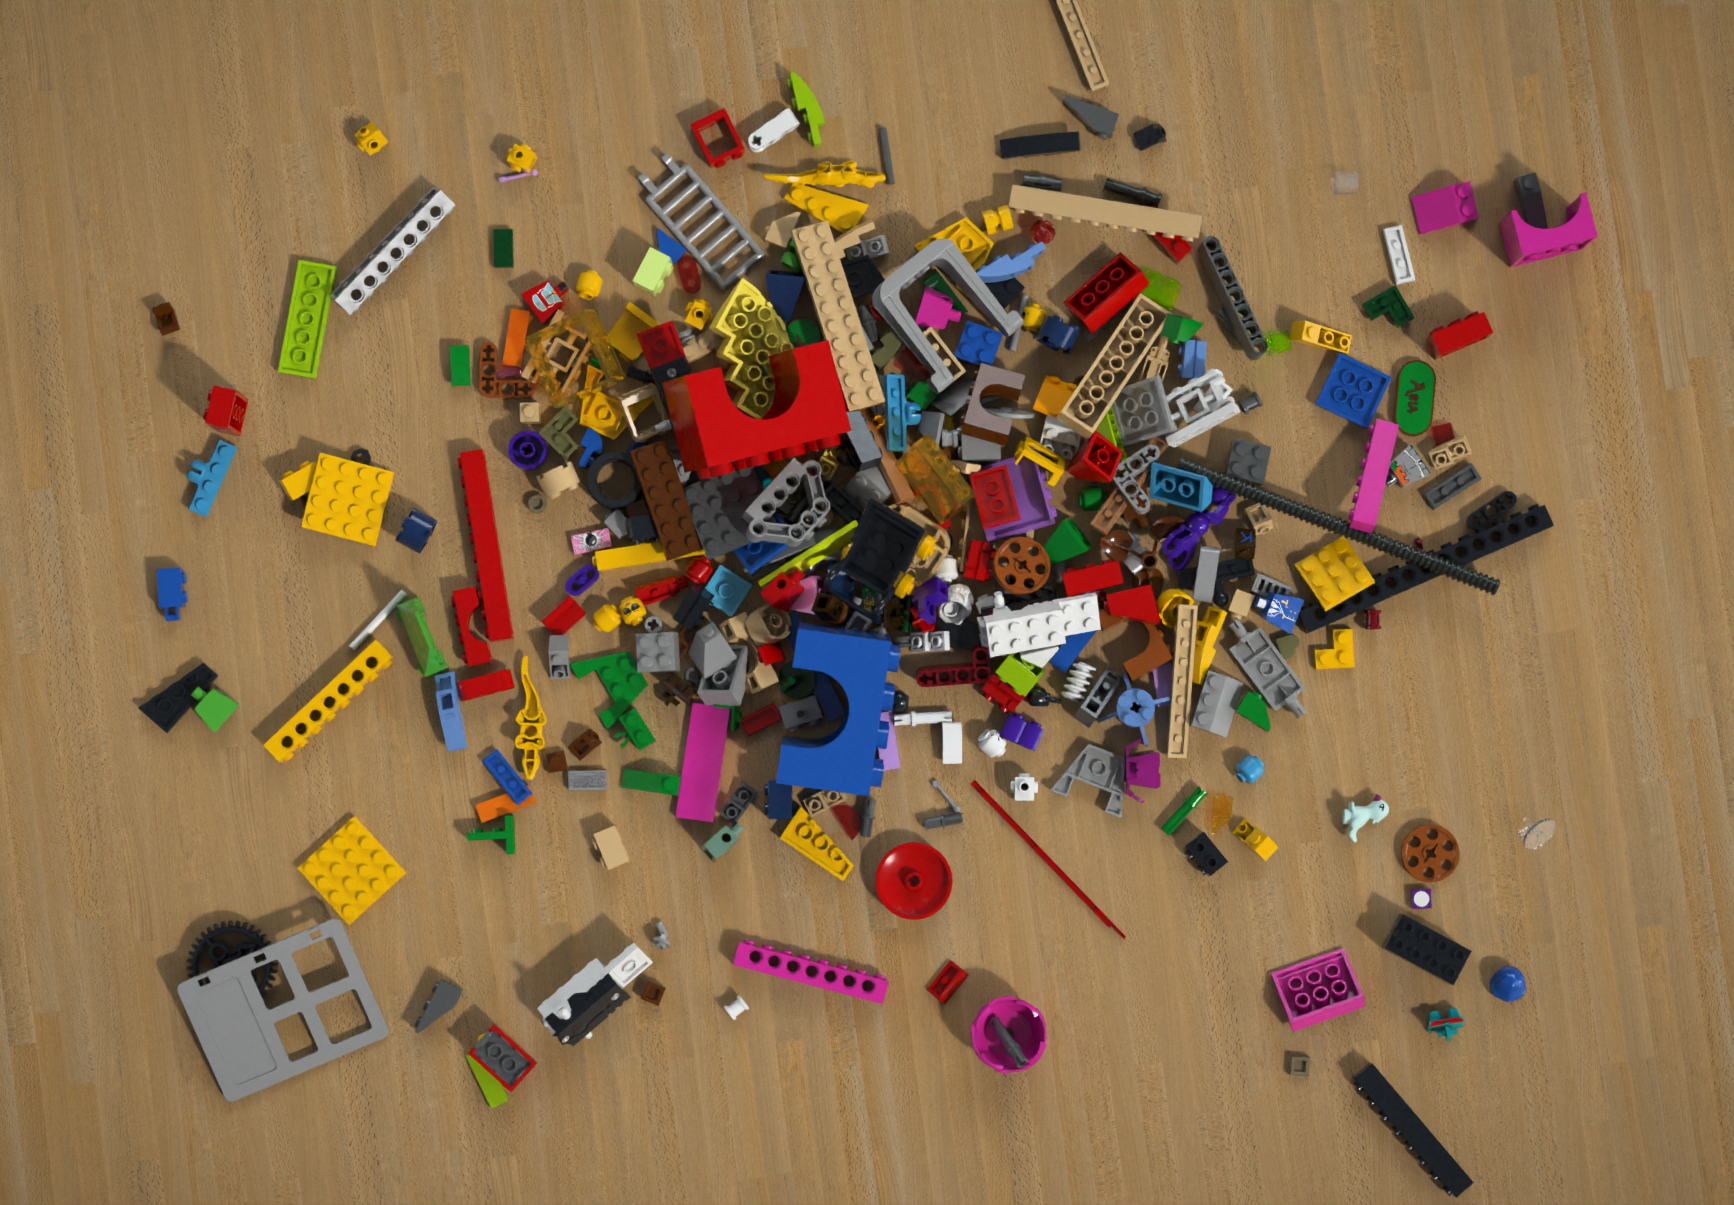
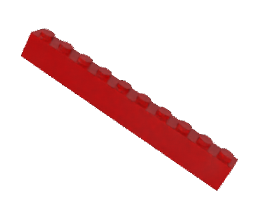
M479 449L461 452L460 458H457L459 469L463 470V476L460 479L462 488L466 489V495L463 498L465 507L469 508V514H466L468 526L471 525L472 533H469L471 545L474 544L475 552H472L473 561L478 564V571H475L477 582L481 583V590H478L480 601L484 602V608L481 609L483 620L487 621V627L484 628L485 637L491 643L514 639L485 451Z

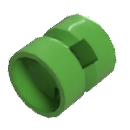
M791 238L787 246L788 252H784L780 263L802 273L803 270L793 238Z

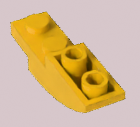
M1208 606L1202 622L1197 621L1192 683L1202 685L1216 650L1212 647L1227 615V612L1222 609Z

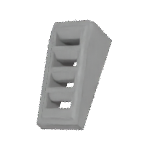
M1257 573L1250 592L1267 598L1269 593H1265L1268 583L1272 584L1269 592H1273L1275 586H1278L1277 593H1281L1283 588L1286 590L1285 594L1290 595L1293 588ZM1261 580L1265 581L1262 590H1258Z

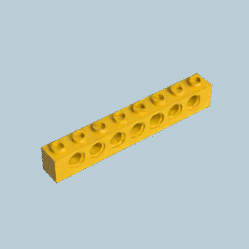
M378 640L373 641L263 746L278 762L289 761L294 756L292 752L297 748L301 749L308 743L307 738L312 734L315 736L322 730L321 725L325 721L329 723L336 716L335 712L339 708L344 709L350 703L349 699L353 695L358 696L365 689L363 686L368 681L370 683L379 676L377 673L382 668L385 670L392 664L391 659L393 655ZM372 657L376 658L377 665L374 668H369L368 660ZM356 671L363 673V678L360 681L354 680L353 676ZM347 684L349 691L342 695L339 690L340 686ZM329 697H333L335 700V704L331 708H328L325 704L326 699ZM315 710H318L321 714L320 719L314 721L311 717ZM304 723L307 728L306 732L299 734L297 728L300 724ZM286 737H291L292 745L287 748L284 746L283 741Z

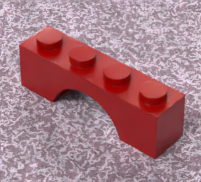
M477 587L453 591L454 596H451L452 607H456L457 615H454L456 626H460L461 633L458 636L460 645L464 644L465 652L462 653L464 663H468L469 667L492 663L489 643L477 640L470 630V618L481 607Z

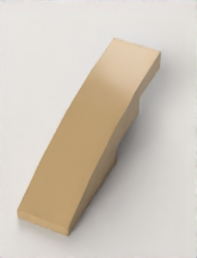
M872 219L855 226L834 240L840 259L846 257L843 249L861 243L858 235L876 229Z

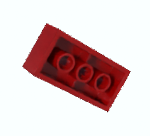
M1120 252L1063 303L1071 315L1089 332L1094 334L1149 286L1150 283L1143 272Z
M213 385V389L209 390L208 393L209 407L205 409L203 415L205 424L217 432L241 436L249 399L236 390Z

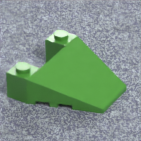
M416 597L397 605L398 610L395 613L399 622L403 621L419 660L417 667L420 674H424L428 678L449 669L442 651L437 649L424 617L427 614L420 598Z

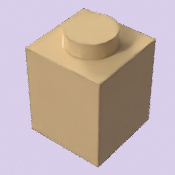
M539 402L520 403L521 424H541V404Z
M1236 589L1227 612H1230V616L1235 619L1241 620V617L1246 618L1255 596Z

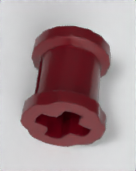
M1364 610V614H1366L1365 630L1381 629L1379 617L1381 610Z

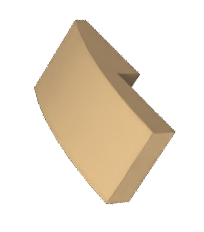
M1465 435L1452 439L1429 451L1435 470L1454 464V460L1472 454Z
M950 460L948 462L954 476H957V473L971 474V472H979L981 465L973 462ZM940 463L939 467L946 470L945 464Z
M823 790L803 800L812 818L848 800V798L842 792Z

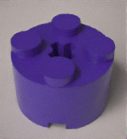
M523 431L512 437L508 445V453L511 461L518 468L525 471L538 470L546 462L548 446L538 433ZM530 446L533 452L526 455L524 449H528Z

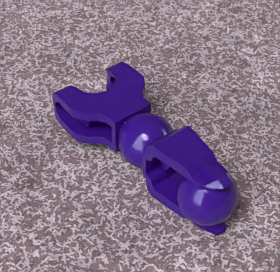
M1213 485L1211 504L1217 508L1212 513L1206 510L1202 512L1194 510L1195 513L1187 517L1185 525L1182 524L1178 530L1170 533L1162 545V550L1168 556L1171 568L1183 570L1194 556L1198 543L1201 541L1199 537L1207 533L1209 524L1218 525L1221 523L1229 510V505L1236 499V493L1233 495L1231 491L1228 493L1226 489L1221 490L1220 487L1215 488V485ZM1171 545H1174L1172 551L1168 550ZM1179 555L1182 556L1180 563H1174Z

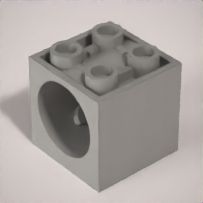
M963 426L957 427L958 440H961V446L957 448L958 459L977 464L996 463L1001 460L1000 444L961 434Z

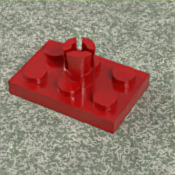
M1006 464L969 474L984 530L1021 520Z

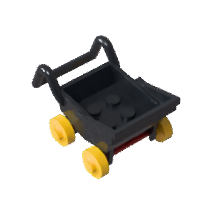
M871 497L851 537V543L844 546L841 552V560L830 570L824 580L825 592L834 595L845 605L878 624L882 620L881 612L893 597L894 593L902 599L906 594L909 595L912 592L915 577L908 573L905 576L904 574L911 565L915 555L924 561L934 553L936 539L930 535L926 537L927 532L925 528ZM841 570L883 595L875 606L873 614L833 590L832 581Z

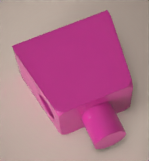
M925 286L915 322L918 326L945 329L948 320L959 323L962 312L951 309L953 305L951 297Z

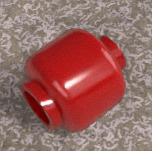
M703 555L700 558L693 557L685 569L686 577L696 584L706 583L714 571L710 565L712 561Z

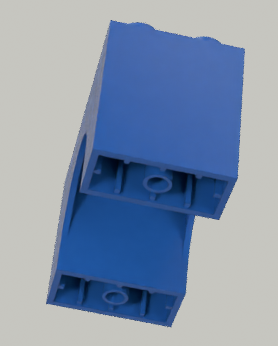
M804 622L798 623L792 667L820 671L836 679L847 694L849 708L842 724L825 737L817 739L782 737L776 783L869 796L871 786L881 788L884 760L875 759L876 748H887L890 727L888 721L880 720L881 710L892 711L895 693L894 683H887L886 675L887 671H898L901 650L900 645L891 644V636L889 634Z

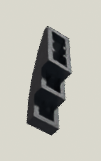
M1078 131L1000 140L1001 159L1027 158L1040 155L1050 156L1081 151Z

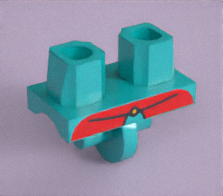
M1457 1008L1447 1010L1448 1019H1441L1439 1011L1429 1012L1428 1033L1437 1031L1438 1037L1445 1036L1446 1041H1451V1035L1458 1034L1457 1028L1463 1027L1464 1018L1460 1016Z

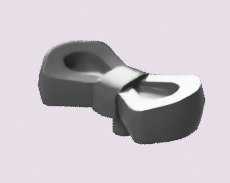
M689 667L684 672V680L691 681L698 690L701 677L697 675L695 667Z

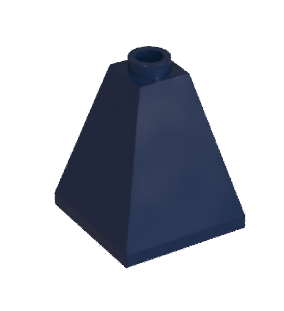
M768 270L766 281L771 304L773 305L772 308L781 317L784 324H787L788 320L791 319L804 283V273Z

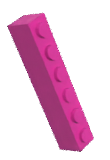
M1377 419L1374 425H1370L1368 436H1371L1370 442L1367 441L1364 452L1367 453L1366 458H1362L1360 469L1363 471L1362 475H1358L1356 481L1358 492L1353 494L1352 503L1355 504L1348 514L1347 520H1351L1349 528L1367 533H1372L1375 528L1399 428L1398 424Z

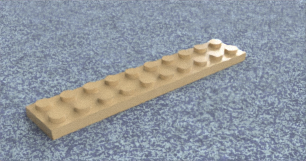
M828 220L791 230L793 242L825 341L829 340L847 412L885 403Z

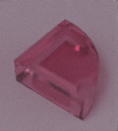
M512 367L496 371L497 378L519 377L522 375V368Z

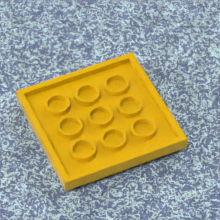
M319 453L300 527L376 546L394 472Z
M356 816L349 820L297 868L348 925L353 923L407 873Z

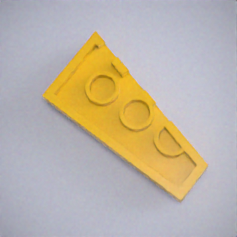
M792 184L784 197V200L819 221L824 222L828 220L829 226L841 234L857 226L869 206L862 202L802 184Z
M800 807L780 839L844 881L854 865L809 814Z

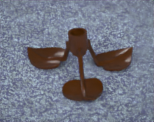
M1165 516L1156 520L1151 528V533L1156 537L1152 552L1146 550L1139 554L1130 549L1133 540L1130 534L1124 530H1114L1101 537L1099 540L1100 548L1109 559L1113 558L1114 561H1125L1128 557V552L1137 556L1145 567V571H1139L1135 574L1132 586L1137 588L1151 584L1156 601L1164 584L1163 574L1159 569L1154 568L1157 565V558L1155 556L1157 554V544L1160 542L1163 545L1170 533L1178 530L1182 524L1184 525L1185 520L1177 516Z

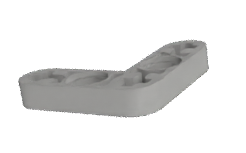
M1147 445L1118 464L1112 479L1116 487L1138 514H1146L1150 510V500L1134 477L1149 468L1153 462L1156 463L1159 460L1160 450L1156 445ZM1148 451L1155 452V457H1147ZM1137 460L1141 463V466L1138 469H1133L1130 463ZM1116 472L1123 473V478H1116ZM1127 486H1134L1136 492L1133 494L1126 493L1125 489ZM1138 495L1141 503L1146 502L1145 508L1141 506L1138 507V501L1136 499Z

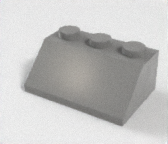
M1208 670L1202 684L1190 727L1227 738L1243 682Z

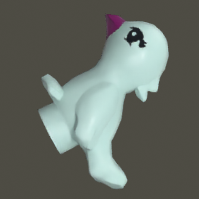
M1378 794L1367 806H1355L1354 802L1351 801L1348 803V809H1343L1342 823L1348 824L1349 831L1347 837L1351 842H1357L1356 833L1358 829L1364 826L1369 819H1372V824H1374L1375 822L1379 823L1387 816L1389 806Z

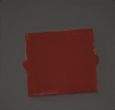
M906 346L905 350L901 351V356L895 367L918 381H925L929 375L928 370Z

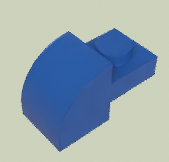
M589 427L580 443L586 450L578 464L585 470L596 459L594 454L602 455L604 451L601 437L595 430Z

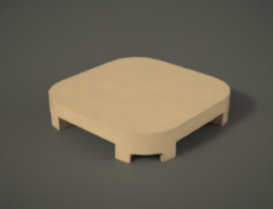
M895 503L888 507L925 528L927 532L926 537L930 535L936 539L934 553L924 561L915 555L911 565L904 574L905 576L908 573L915 577L913 582L914 588L909 594L914 595L922 583L932 579L950 549V538L941 526L913 507L904 503Z

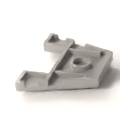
M1088 744L1051 788V791L1067 797L1073 780L1077 779L1110 792L1111 796L1104 812L1121 818L1125 758Z

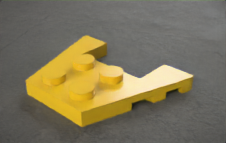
M966 217L915 244L914 248L920 252L937 239L951 240L976 271L979 267L985 265L994 243ZM956 284L955 286L968 298V296Z
M588 364L580 425L589 427L615 441L628 428L618 400L596 390L604 372ZM652 396L632 404L631 407L627 406L633 422L653 402Z

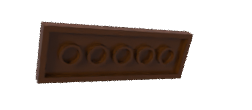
M666 439L630 451L629 454L666 561L702 550V544L692 522L693 516Z

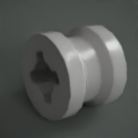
M942 429V448H947L948 446L958 448L957 429H952V431Z

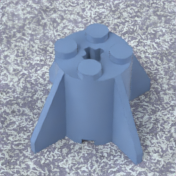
M1125 672L1122 675L1127 691L1118 698L1117 712L1098 720L1101 723L1118 717L1120 722L1126 727L1139 728L1144 745L1147 747L1149 744L1144 726L1148 725L1153 719L1155 706L1170 701L1171 696L1153 700L1151 695L1145 690L1132 689ZM1133 704L1141 707L1139 713L1130 710Z

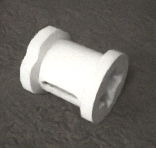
M740 995L729 1006H724L733 1020L737 1019L736 1016L742 1011L749 1009Z

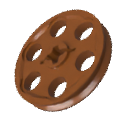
M1015 537L1004 542L997 549L992 563L993 573L997 582L1006 591L1016 595H1028L1040 589L1047 581L1051 567L1049 556L1043 546L1027 537ZM1010 544H1017L1019 552H1011ZM1029 547H1034L1037 549V556L1033 557L1029 555ZM1001 557L1005 558L1008 562L1007 567H1001L998 564V559ZM1023 562L1025 564L1024 568L1020 570L1018 568L1019 564ZM1036 565H1042L1044 567V574H1038L1036 572ZM1007 575L1014 577V585L1006 583L1005 577ZM1024 580H1032L1033 588H1026Z
M1422 825L1413 829L1405 837L1401 846V860L1404 868L1412 877L1423 882L1444 880L1453 873L1459 862L1460 851L1455 837L1447 829L1438 825ZM1429 829H1435L1437 832V837L1434 840H1430L1427 837ZM1414 836L1420 840V844L1416 848L1411 847L1409 844L1410 838ZM1445 840H1450L1453 844V848L1450 851H1445L1442 847ZM1434 848L1433 854L1435 856L1426 859V850ZM1410 856H1415L1418 859L1415 867L1408 865L1407 860ZM1444 859L1449 860L1451 863L1449 870L1441 868V861ZM1426 867L1433 869V876L1431 878H1426L1423 875V870Z

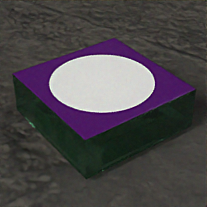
M1431 889L1411 890V908H1432Z

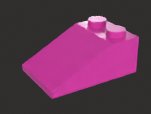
M1470 181L1411 197L1420 235L1473 223L1479 219Z

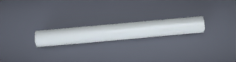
M401 590L349 646L355 651L407 594Z

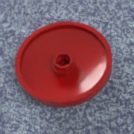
M917 842L901 844L890 850L881 860L875 879L877 894L883 905L896 916L909 920L924 919L937 913L947 902L953 883L952 872L945 857L935 848Z

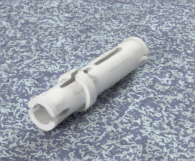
M951 710L923 713L911 711L908 714H894V726H916V724L952 722Z

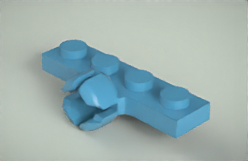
M886 374L884 375L886 452L907 451L906 427L907 425H916L920 422L921 414L912 413L921 411V407L917 402L906 401L904 375Z
M219 439L208 463L198 459L193 460L190 467L199 470V473L191 470L187 471V479L197 484V490L188 510L207 517L236 452V446Z

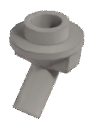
M658 922L656 927L660 935L654 937L652 942L655 943L654 946L658 949L665 950V948H670L671 945L663 922Z

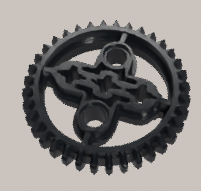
M232 920L228 921V927L225 921L221 922V928L218 924H214L215 931L208 927V935L205 932H201L203 940L198 937L195 939L199 945H191L196 950L195 952L189 951L188 953L193 956V959H187V962L192 963V966L186 967L187 970H192V973L187 974V977L200 975L199 959L207 944H209L208 956L215 964L213 968H216L242 957L245 953L243 949H250L249 953L257 951L258 946L262 949L272 942L270 940L263 941L267 937L266 934L259 937L260 929L254 933V925L247 929V922H244L242 927H240V921H236L235 926H233ZM237 932L249 936L254 942H241L232 949L225 941H213V938L223 933ZM218 946L222 947L224 951L221 957L215 954V949ZM239 952L235 957L228 958L229 954ZM271 961L266 964L263 980L258 986L260 994L263 992L267 995L269 991L265 987H273L269 980H276L275 977L271 976V973L278 972V970L272 969V966H277L278 962ZM251 970V974H252V976H253V978H254V980H255V983H256V982H257L256 975H255V973ZM206 977L207 983H210L209 977ZM202 979L198 980L200 986H203Z

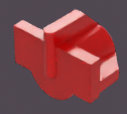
M916 606L909 609L915 618L912 621L913 628L920 627L924 634L934 631V624L929 625L924 619H921Z

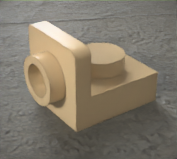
M1257 503L1245 509L1253 529H1256V536L1266 534L1273 529L1272 519L1264 505L1261 506L1260 503Z

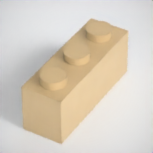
M932 327L924 331L923 334L954 377V382L950 384L953 385L966 375V370Z

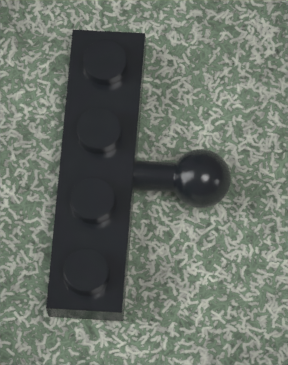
M1236 558L1218 562L1214 586L1216 594L1213 598L1217 606L1223 607L1229 601L1228 595L1223 592L1222 581L1255 575L1252 559ZM1197 567L1176 571L1180 590L1194 587Z

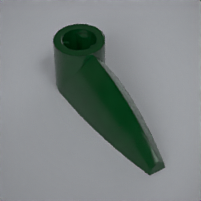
M933 269L920 279L924 287L928 286L953 299L951 309L961 311V314L968 312L936 269Z

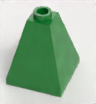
M1069 517L1061 522L1043 548L1046 550L1050 559V566L1089 551L1093 546L1073 519Z

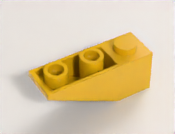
M1293 321L1289 340L1344 354L1349 353L1352 335L1308 321Z

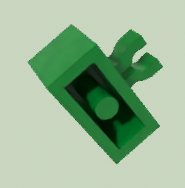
M636 708L619 717L626 731L617 733L614 737L617 739L620 736L630 735L625 739L624 743L620 744L621 748L625 747L630 740H633L638 750L642 751L656 742L655 737Z

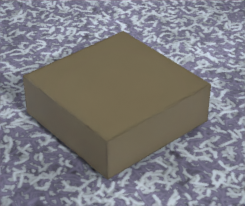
M1290 1055L1289 1075L1309 1076L1310 1057Z

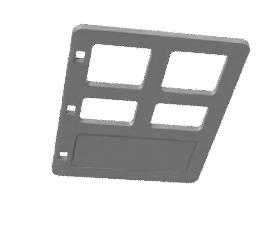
M337 918L327 920L312 928L181 982L177 988L224 1097L230 1102L239 1100L362 1048L388 1035V1026L344 926ZM320 929L322 935L312 939L310 933ZM332 937L349 975L321 988L309 991L292 954L309 945ZM264 953L266 959L256 963L254 957ZM278 960L295 998L269 1009L263 1001L251 970ZM209 977L210 983L200 986L198 980ZM354 989L358 993L372 1027L342 1041L332 1043L316 1010V1005ZM301 1012L318 1050L291 1061L274 1023Z

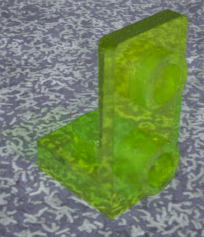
M1288 331L1277 334L1270 332L1265 337L1268 345L1266 352H1269L1270 356L1293 349Z

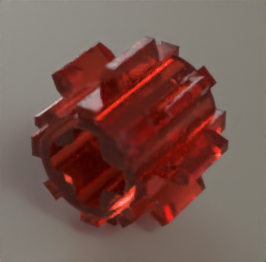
M1037 220L1030 229L1033 240L1038 244L1040 242L1048 244L1053 240L1056 233L1052 227L1053 224L1048 220H1045V222Z

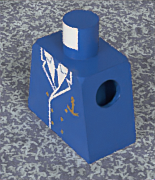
M1269 592L1267 599L1258 596L1254 606L1262 609L1261 618L1291 634L1304 600L1297 596Z

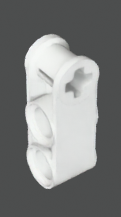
M790 108L782 111L777 117L766 122L749 136L748 144L752 152L759 153L800 125V122ZM754 139L757 141L761 140L759 146L754 144Z

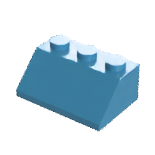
M1155 462L1152 463L1149 498L1200 512L1211 503L1213 485L1206 476Z

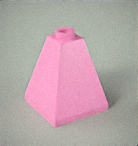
M811 576L801 580L799 583L804 587V591L790 610L815 614L811 609L817 593L825 594V577Z

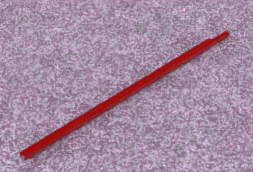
M974 780L971 785L1109 928L1112 926L1125 939L1126 936Z

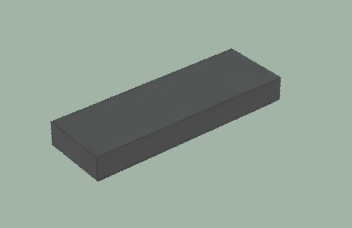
M1470 463L1425 492L1423 496L1432 510H1434L1482 478L1473 464Z

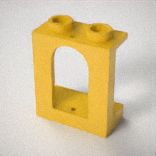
M1027 435L1023 441L1019 440L1015 447L1014 464L1017 465L1023 456L1029 458L1049 470L1048 484L1054 487L1064 473L1066 458L1044 447V445ZM1029 446L1033 447L1034 449L1038 450L1039 452H1041V453L1045 454L1046 456L1050 457L1051 459L1055 460V462H1053V461L1047 459L1046 457L1042 456L1041 454L1037 453L1036 451H1034L1033 449H1031Z

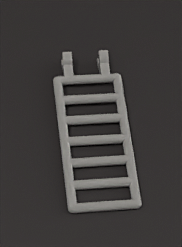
M666 153L661 159L674 173L657 188L645 173L638 177L639 181L650 192L645 201L722 290H725L763 258L765 253L691 166L685 164L679 168L668 153ZM687 173L693 180V183L666 206L661 208L655 199ZM699 187L706 196L674 223L667 214ZM712 202L718 211L686 237L680 228ZM724 216L731 225L701 251H698L692 242ZM737 231L743 240L711 266L704 257L733 232ZM749 245L756 254L728 278L723 280L717 271Z

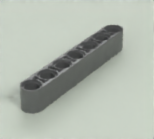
M1208 236L1199 245L1198 254L1246 356L1250 360H1258L1268 350L1267 342L1219 240L1214 236Z

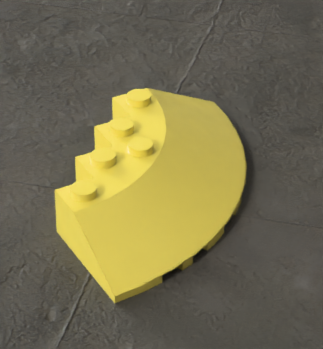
M741 278L717 312L709 330L724 338L716 356L731 365L724 377V381L727 385L738 391L733 404L745 415L761 419L770 409L775 396V381L768 356L791 350L793 345L790 343L785 324L772 308L773 305L761 295V292L756 287ZM759 365L765 368L769 376H762Z

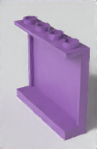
M1025 456L1021 458L1017 465L1014 464L1015 457L980 468V471L1007 465L1021 520L984 530L989 543L1056 523L1054 517H1057L1055 506H1051L1049 500L1052 499L1050 488L1045 486V481H1047L1046 473L1044 470L1041 471L1039 464Z

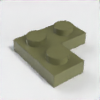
M564 406L538 433L565 460L579 448L566 434L579 419Z

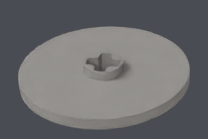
M983 407L987 412L1003 418H1034L1035 413L1009 407Z

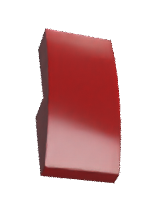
M780 642L758 648L759 652L757 655L759 661L764 663L765 666L786 660Z

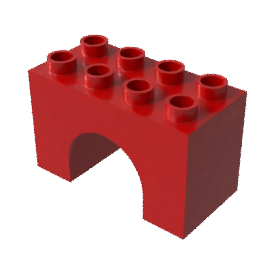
M829 340L768 356L775 381V396L770 409L761 419L745 415L733 404L726 389L721 367L662 382L684 472L697 470L699 479L702 480L734 472L732 461L735 471L767 464L770 463V460L772 462L840 445L839 434L851 431Z

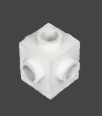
M1020 773L1019 777H1014V781H1011V793H1014V801H1034V793H1038V781H1034V777H1030V774ZM1022 784L1027 785L1028 788L1026 791H1023L1021 789Z

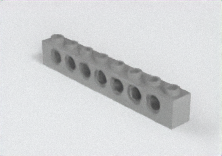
M434 186L329 296L349 315L357 312L362 302L370 298L374 294V290L379 285L385 283L387 276L399 268L404 258L409 257L413 253L414 248L425 241L427 234L431 230L436 229L440 221L453 211L455 204L438 187ZM436 206V211L430 214L431 208ZM423 220V225L417 228L418 222ZM410 234L409 240L404 241V237ZM397 248V252L391 255V250ZM384 262L383 267L377 269L378 264ZM371 275L370 281L364 283V279ZM358 289L357 294L351 297L352 291Z

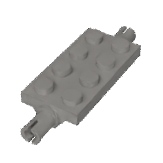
M1239 619L1230 624L1229 627L1239 640L1229 651L1271 708L1276 711L1285 704V706H1289L1297 719L1304 715L1307 711L1298 701L1297 695L1306 688L1262 628L1259 627L1252 633H1248Z

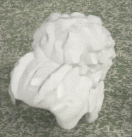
M954 584L948 588V602L938 605V616L946 623L960 625L970 615L974 598L969 587L962 584Z

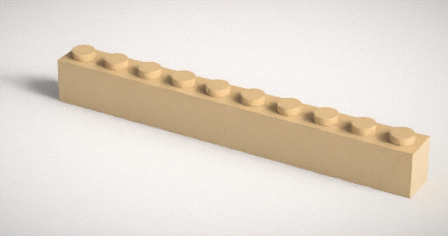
M1013 184L1009 207L1014 208L1013 212L1025 214V210L1032 211V215L1043 217V214L1046 213L1051 214L1050 218L1062 220V216L1070 217L1069 221L1080 223L1082 219L1088 220L1089 225L1099 226V223H1106L1107 228L1118 229V226L1126 227L1125 231L1137 232V229H1142L1144 234L1155 235L1156 232L1163 233V237L1173 239L1175 235L1182 236V240L1193 242V238H1199L1202 221L1201 215Z

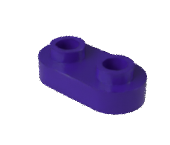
M592 564L583 566L566 581V591L571 596H579L599 579L600 573L597 567L594 568ZM592 571L594 573L593 577L588 578L587 572ZM574 583L579 585L577 590L572 589Z

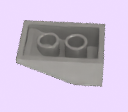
M729 645L737 658L706 679L702 675L697 693L705 705H741L746 683L747 645Z

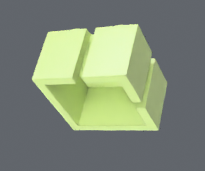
M650 247L633 279L634 286L653 296H656L657 293L660 294L665 286L664 278L666 276L669 277L673 270L671 257Z

